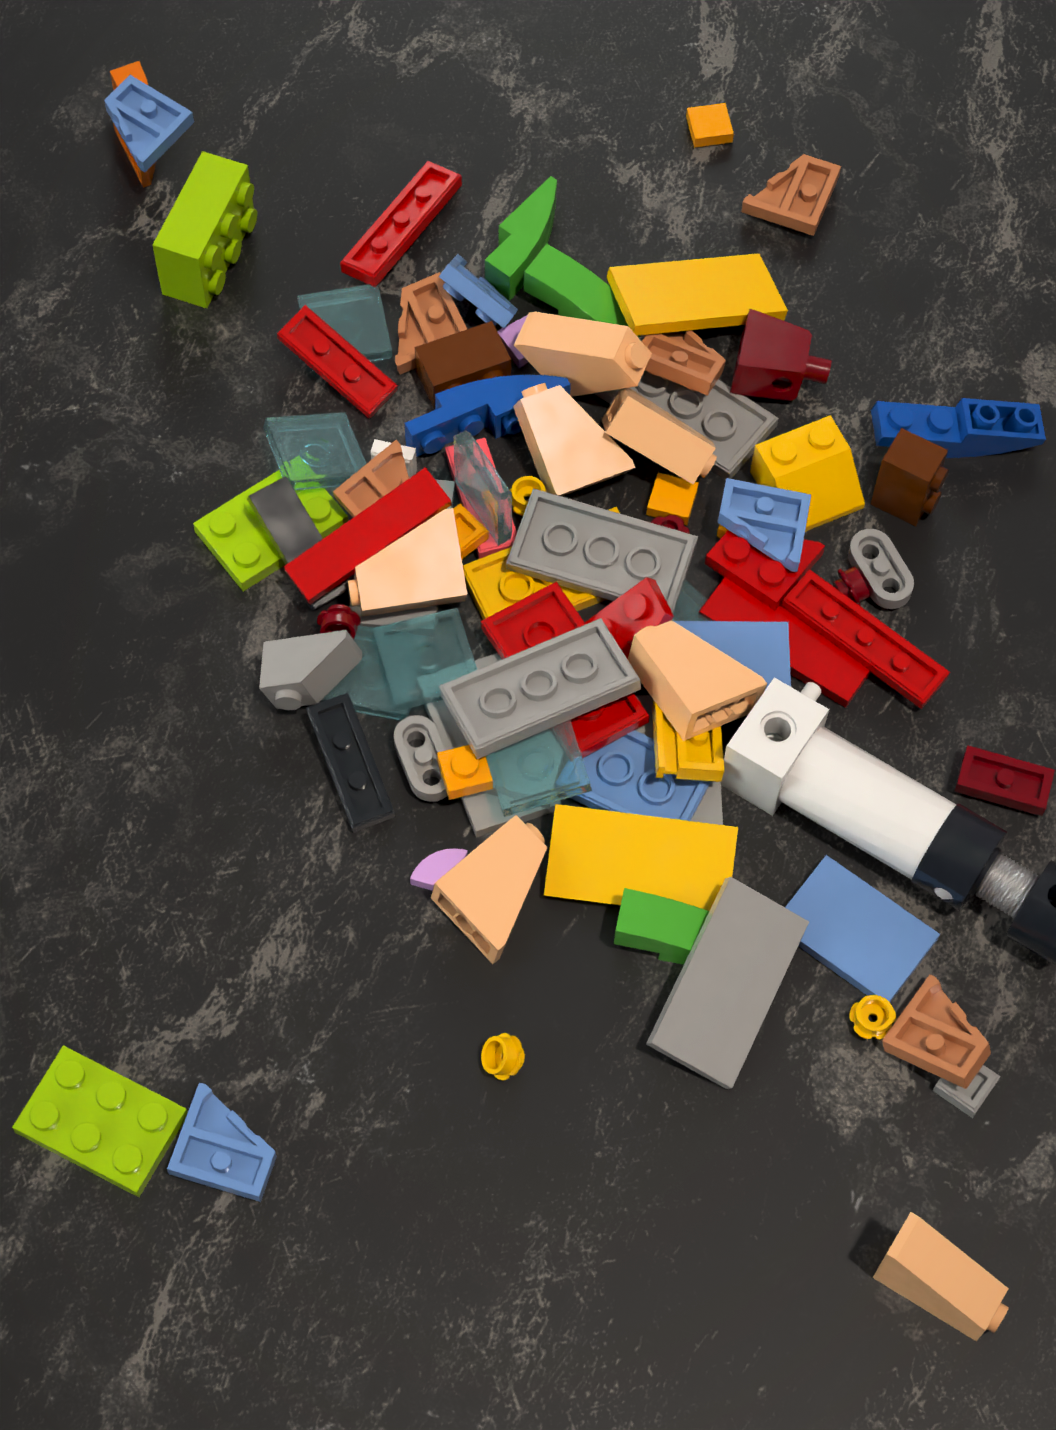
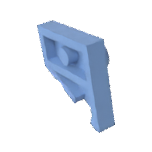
M129 75L104 100L106 111L138 167L143 172H146L194 123L193 112L132 75Z
M457 254L439 275V278L445 281L443 288L457 300L463 301L466 298L477 307L475 313L484 322L492 321L494 326L498 323L501 327L505 328L518 309L484 277L480 276V278H477L464 267L467 261Z
M726 478L718 523L738 537L747 540L750 545L768 557L783 564L788 570L797 572L800 564L811 494Z
M199 1083L167 1171L170 1175L261 1202L277 1156L275 1150L260 1136L255 1135L233 1110L230 1111L213 1094L206 1084Z

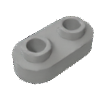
M864 529L856 533L849 546L848 559L851 566H855L861 574L870 592L871 599L878 606L886 609H897L904 606L911 597L914 579L894 544L885 533L876 529ZM864 553H871V554H873L876 558H875V559H867L866 557L863 556V554H864ZM892 587L896 590V593H889L883 588Z
M413 715L404 718L397 724L394 730V746L410 788L418 798L424 801L435 802L442 800L448 795L437 762V753L446 751L438 729L430 719L424 716ZM414 739H420L424 744L420 747H412L409 745V742ZM428 777H436L440 780L438 784L433 786L427 785L424 782Z

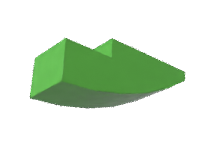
M552 176L499 225V246L485 259V279L508 301L524 286V271L546 243L548 244L554 224L557 180Z
M547 243L524 271V291L558 309V315L628 326L611 287L583 265Z
M624 888L614 944L659 953L658 960L684 965L709 911L658 895Z

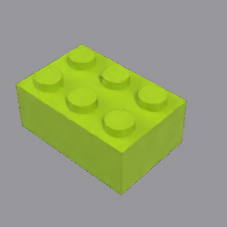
M202 151L152 245L162 295L208 308L214 294L219 295L225 284V273L230 263L235 264L241 252L242 240L246 232L251 233L257 221V210L253 207L252 199L254 185L250 183L248 165Z

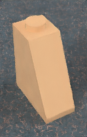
M540 312L528 313L514 343L516 349L541 375L567 378L571 384V397L638 386L652 354L628 326Z
M542 383L521 392L523 398L513 408L540 480L543 482L548 493L565 496L623 475L635 468L633 460L605 433L560 385L547 389L546 384Z
M631 388L619 389L601 419L605 433L693 485L698 476L705 478L716 461L717 456L713 454L716 447L711 440Z
M453 508L444 509L355 567V579L348 580L351 606L360 605L362 617L466 600L467 589Z
M672 620L658 626H647L633 637L627 660L640 678L643 686L683 741L748 715L765 692L767 682L762 676Z
M517 815L437 880L431 895V899L492 964L501 957L547 850L541 832L533 824H525Z
M910 1212L873 1276L875 1280L976 1342L986 1329L995 1333L1009 1307L1001 1303L1009 1288L912 1212Z

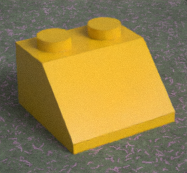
M831 415L755 445L750 473L757 484L811 494L805 532L864 508L865 502L851 448Z

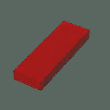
M306 305L277 333L278 340L369 419L398 390V385Z

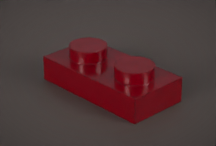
M967 745L954 791L1043 816L1055 770Z

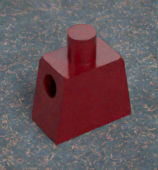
M749 309L740 339L730 393L792 401L797 398L803 379L826 384L832 360L809 355L812 338L809 330Z

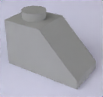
M347 630L266 641L263 644L259 689L276 709L296 710L301 706L317 704L362 660L363 652Z

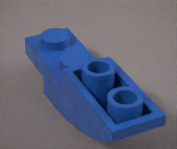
M512 375L477 380L436 393V410L405 423L406 446L416 448V457L425 453H435L446 444L462 437L469 438L475 436L485 427H489L495 439L506 434L519 433L522 429L513 406L523 398L522 391L545 383L547 389L560 385L570 395L571 384L565 377Z
M961 398L956 407L876 401L871 409L876 446L890 447L901 428L947 449L946 458L978 457L1006 453L1041 445L1046 440L1039 404Z

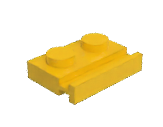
M653 701L652 715L656 778H663V774L676 775V779L721 782L724 774L721 726L683 741L659 706Z

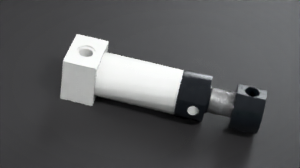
M774 677L726 746L724 774L721 785L772 816L779 805L784 803L909 878L911 883L958 911L963 908L970 897L973 898L976 895L978 899L982 898V901L989 902V905H993L996 909H1000V912L1003 911L1004 914L1007 913L1008 916L1014 919L1005 937L1050 964L1055 965L1056 863L1050 861L1039 877V875L1033 874V871L1029 872V869L1026 870L1025 867L1022 868V865L1011 861V858L1007 859V856L1004 857L1003 854H1000L1002 850L999 849L1006 837V831L964 806L952 803L825 728L829 709L816 702L822 693L821 688L817 684L809 682L799 692Z

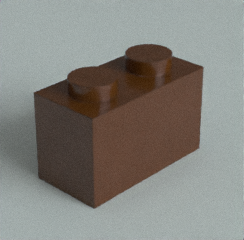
M492 321L415 347L416 372L434 409H436V393L477 380L511 376V358Z
M901 428L882 459L870 505L916 527L924 512L931 515L942 495L940 489L949 473V469L943 467L948 450Z

